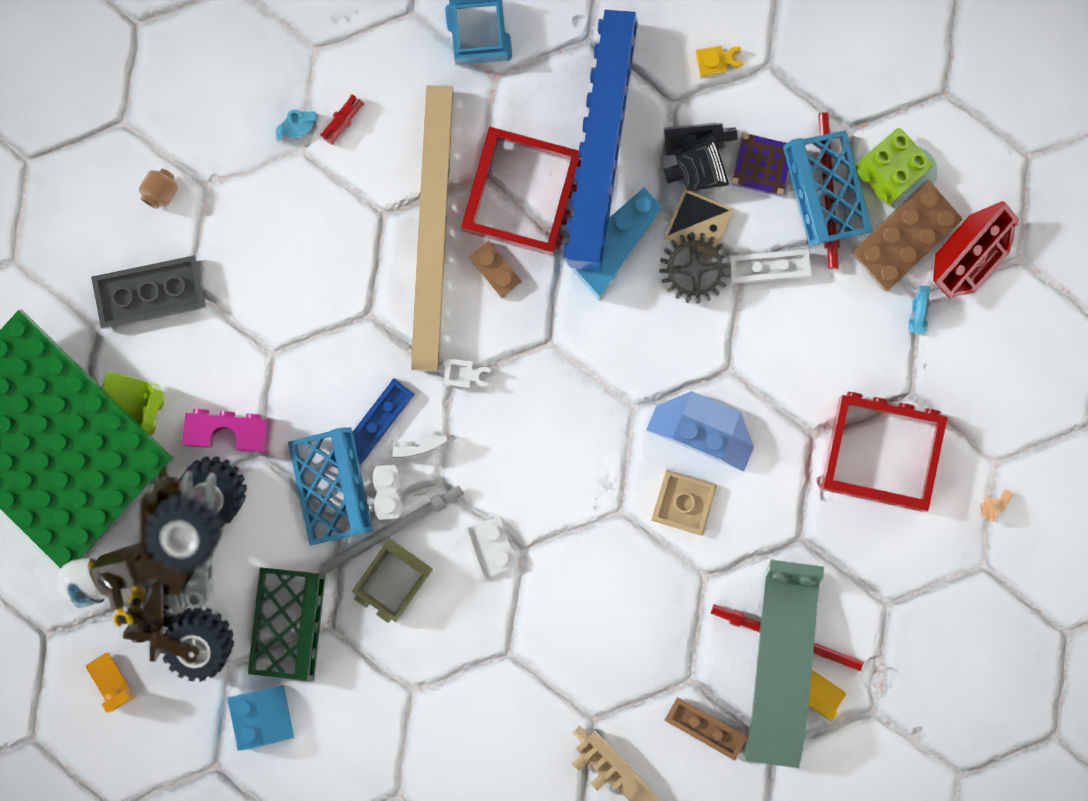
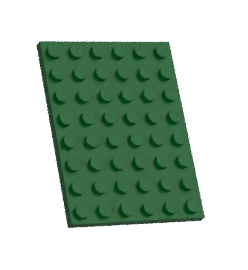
M19 309L0 329V510L61 569L63 565L73 560L82 559L154 481L162 468L166 467L174 458L22 309Z

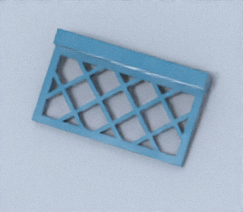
M846 130L805 139H792L783 145L809 247L864 235L873 231ZM840 138L842 150L839 155L828 148L833 139ZM813 144L821 150L816 159L807 155L805 145ZM824 153L836 160L831 170L819 163ZM839 163L848 168L849 175L846 180L834 173ZM816 168L827 175L822 185L813 178V172ZM831 178L843 185L838 195L826 188ZM846 188L855 194L856 200L853 205H850L841 198ZM822 193L834 200L829 211L820 204L819 199ZM838 203L849 210L844 221L833 214ZM853 213L861 218L862 229L857 230L848 224ZM829 219L841 226L837 234L830 236L826 227Z
M352 427L336 428L328 432L288 441L309 546L373 532ZM331 437L333 448L328 455L319 447L325 438ZM305 444L312 449L306 461L299 457L297 445ZM316 453L326 459L320 471L310 464ZM331 463L338 468L339 474L335 481L325 475ZM307 469L317 475L312 486H309L304 481V474ZM322 479L332 485L326 497L316 491ZM336 489L342 492L344 497L340 507L330 501ZM313 495L323 501L317 513L310 509L309 505ZM327 505L337 511L331 523L321 516ZM342 515L348 519L351 531L343 532L336 527ZM318 521L328 527L326 533L321 538H316L314 529Z

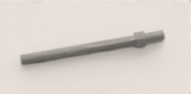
M458 485L442 495H435L430 498L431 501L320 564L321 569L326 574L432 512H440L447 508L446 504L464 495L461 487Z

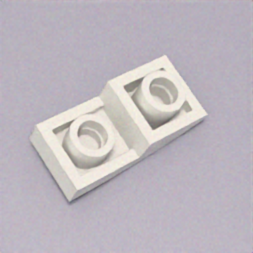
M426 431V436H420V446H415L413 441H400L399 446H393V458L414 457L431 452L448 443V437L442 436V431Z

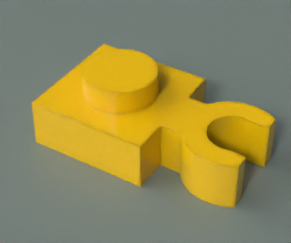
M722 45L697 49L695 53L700 77L726 73L727 65L732 68L742 67L744 64L743 60L735 61L732 58L733 54L741 52V47H732L725 53H723Z

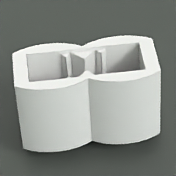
M395 464L375 466L373 471V485L377 491L374 501L375 513L379 520L400 519L403 512L402 499L398 493L401 487L400 471Z

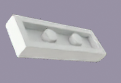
M809 249L729 256L731 284L811 276Z

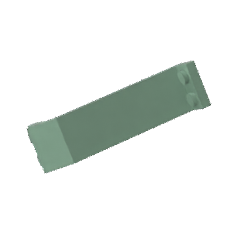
M770 560L766 568L749 736L743 750V755H746V762L791 768L800 767L806 736L819 583L824 576V566Z

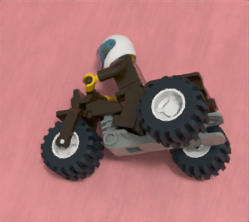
M209 456L203 457L200 461L198 459L187 467L180 478L169 476L167 468L163 467L158 474V483L154 484L151 492H144L139 499L140 543L103 554L97 560L94 558L73 560L63 565L58 572L56 581L58 591L64 599L72 602L78 608L101 603L108 597L111 609H115L116 612L113 617L114 624L117 627L128 624L123 632V639H129L135 643L150 641V662H156L160 654H165L163 661L165 664H170L168 669L172 673L177 671L179 673L177 677L183 679L186 676L188 681L192 682L196 678L200 682L205 681L207 677L211 679L216 676L217 672L220 673L234 646V640H232L233 630H228L230 624L227 620H221L223 615L220 613L213 614V609L206 608L205 611H202L201 608L207 602L213 590V553L221 541L219 539L222 536L223 529L220 528L224 527L226 523L229 524L237 515L246 499L245 492L247 491V484H242L245 480L244 475H238L237 473L239 468L236 465L232 468L229 465L231 461L227 459L221 462L218 456H214L212 460L209 459ZM154 579L148 591L144 587L139 586L146 583L147 580ZM131 588L130 605L127 611L124 612L123 607L125 605L121 589ZM182 604L184 608H187L188 605L194 608L193 611L190 608L185 609L183 613L177 615L167 613V610H164L169 608L173 610L175 606H177V609H180ZM167 627L165 634H163L164 628Z

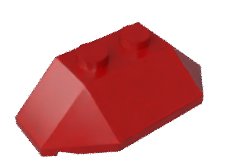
M1001 201L970 214L935 254L933 281L948 298L975 293L1010 253L1015 235V226L1018 225L1019 218L1006 202Z

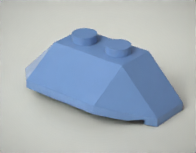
M693 391L657 405L646 429L650 433L744 472L754 449L740 411Z

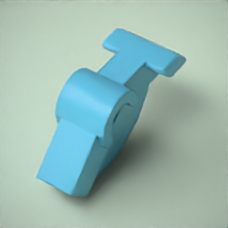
M290 110L287 118L276 128V141L279 142L284 136L300 138L308 134L314 122H316V111Z
M919 285L916 297H913L912 312H915L914 319H909L908 330L912 333L924 334L927 332L928 321H925L924 317L925 313H927V302H929V286Z

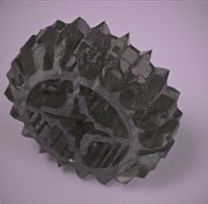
M690 232L689 241H686L683 234L679 235L681 244L678 245L674 240L670 241L671 245L675 248L673 251L664 248L663 251L669 255V259L660 258V262L667 264V268H660L659 273H668V276L664 277L661 281L663 284L671 281L672 284L667 288V291L670 293L677 289L676 299H680L684 293L686 294V303L690 302L691 296H695L696 304H700V295L704 294L706 301H710L711 298L708 292L712 290L716 296L720 294L715 288L717 284L723 288L726 287V283L720 279L721 277L730 278V273L724 272L723 268L731 267V263L722 262V259L729 256L728 252L718 253L723 247L722 243H718L715 247L712 246L715 237L711 236L705 242V233L701 232L699 240H695V233ZM697 246L711 251L716 262L700 260ZM689 247L688 261L673 266L676 256L682 250ZM693 254H695V260L698 261L697 264H702L703 266L702 269L697 271V281H695L692 271L688 272L687 269H683L692 266V261H694ZM716 270L713 280L707 286L701 288L702 275L705 272ZM674 274L689 275L693 289L680 285L676 281Z

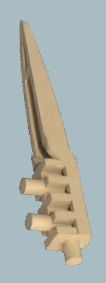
M579 725L572 732L580 741L575 749L581 755L571 764L577 771H580L589 763L599 773L590 783L596 791L607 782L615 791L620 788V792L628 801H660L645 782L597 731L588 735Z

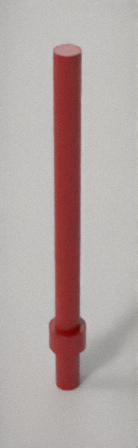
M818 113L819 135L830 134L829 113ZM824 153L821 158V164L829 170L832 168V157ZM822 172V182L824 183L827 175ZM831 178L826 188L834 193L833 179ZM823 193L824 208L829 211L834 200ZM829 219L826 227L830 236L837 233L836 222ZM840 240L824 243V249H827L828 270L839 269L838 248H840Z
M713 604L710 614L728 620L729 624L738 628L741 625L760 633V621L744 616L745 613L736 609L732 611ZM814 643L813 654L857 671L862 670L863 661Z

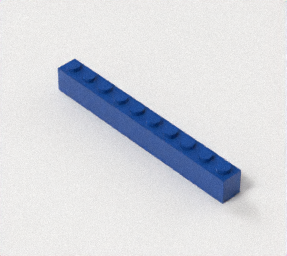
M604 9L603 19L598 21L600 42L595 43L594 59H597L596 68L592 67L590 73V83H593L592 92L587 93L586 107L589 108L588 117L583 119L582 130L585 133V140L580 142L579 158H582L581 166L576 167L575 183H578L577 192H573L571 196V208H574L573 217L568 218L567 233H570L569 243L565 242L563 249V258L567 260L570 268L602 271L638 29L636 12Z

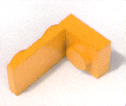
M104 653L85 666L105 699V702L101 705L106 714L115 711L136 698L110 653Z

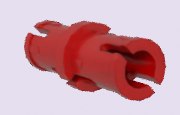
M354 94L350 95L338 112L335 111L332 116L334 118L323 132L319 134L322 139H327L330 145L334 144L346 127L349 128L352 123L350 121L361 107L365 105L360 99L357 100Z

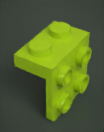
M896 128L855 166L860 179L867 182L875 191L876 196L889 207L911 185L929 171L933 163L903 129Z
M112 371L107 372L102 388L150 435H153L157 426V420H155L157 411L163 408L165 402L164 391L158 384Z

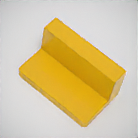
M811 670L808 706L828 720L833 721L838 714L836 710L845 698L846 692L814 670Z

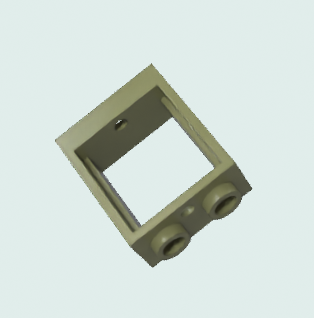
M389 538L353 588L352 592L356 594L354 599L366 608L369 604L378 610L376 615L385 622L390 623L391 620L397 622L434 569ZM389 552L421 574L395 612L363 590Z

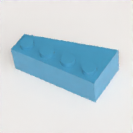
M645 187L609 217L602 271L570 268L598 300H600L661 211L662 206Z

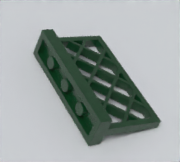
M260 567L248 674L298 681H314L326 574ZM267 573L275 574L281 581V584L272 592L265 585ZM282 575H287V576H290V577H288V578L285 580ZM296 576L305 577L304 589L296 595L288 583ZM285 587L293 598L282 607L274 595ZM271 599L279 610L270 618H267L262 611L263 604ZM294 602H297L302 609L301 616L293 621L285 610ZM282 613L290 625L279 634L271 622ZM268 626L276 637L264 645L259 638L260 631ZM293 628L299 635L298 643L290 648L282 637ZM279 640L287 652L276 660L268 648ZM262 653H265L273 663L266 670L256 669L257 658ZM289 655L296 662L295 674L286 673L279 664ZM276 667L279 672L271 670Z

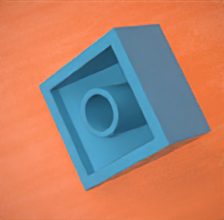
M284 685L227 697L237 751L295 738Z

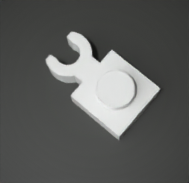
M447 358L443 385L470 389V382L472 381L479 387L486 388L489 387V383L482 382L479 376L484 372L491 373V369L480 367L477 370H473V362Z

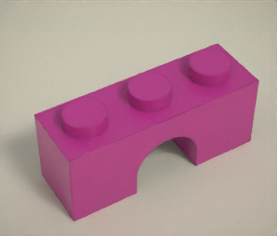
M193 408V413L185 412L182 445L213 448V440L216 433L222 429H231L236 436V450L265 453L269 422L263 420L260 414L246 413V418L235 417L236 412L220 411L219 415H209V410Z

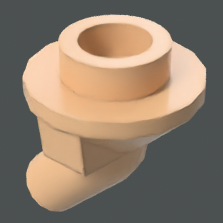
M1004 490L999 499H991L988 496L984 497L983 503L980 504L983 518H988L990 523L995 522L996 518L999 517V513L1006 509L1013 497V493L1009 490Z

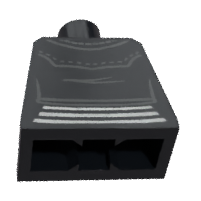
M712 132L676 150L674 154L678 164L663 169L667 184L683 179L687 191L730 185L716 139Z

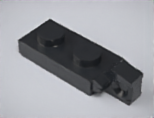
M716 122L664 128L666 155H675L674 152L711 132L716 139L718 149L725 147L724 142L738 140L736 127L723 128V123Z

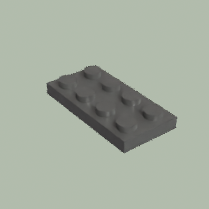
M196 255L91 276L102 329L207 308Z

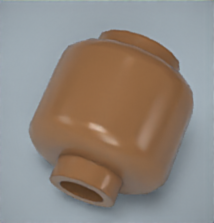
M163 168L160 171L150 170L138 188L141 194L140 199L155 209L167 207L178 190V185L173 180L175 176Z

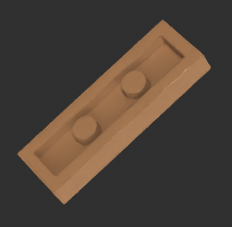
M676 697L664 721L734 761L748 738L679 697Z

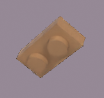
M489 240L468 256L501 299L522 283V280Z

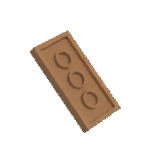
M926 180L855 247L851 254L884 291H889L953 230L963 218L932 182Z

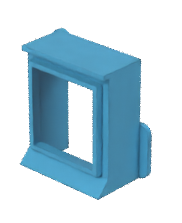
M449 0V4L445 7L447 30L452 33L455 65L509 61L512 59L511 37L509 33L505 32L502 0ZM496 6L500 46L460 49L457 9Z

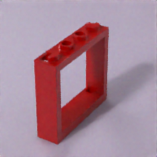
M489 126L463 217L461 231L553 256L555 250L560 251L564 237L559 234L562 225L567 226L571 212L566 207L568 200H571L572 193L576 192L578 186L573 184L576 167L581 166L582 159L579 158V150ZM498 139L571 159L548 243L475 223Z
M847 391V395L839 396L820 490L920 512H928L948 417L940 416L941 411L925 408V412L914 410L915 406L907 403H899V406L889 405V400L873 397V401L862 399L863 394ZM849 405L936 424L921 499L833 480Z

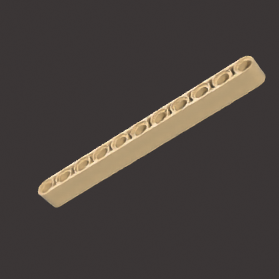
M426 86L411 370L438 371L453 86Z

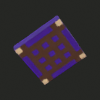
M743 132L731 185L782 197L789 171L783 145L786 142Z

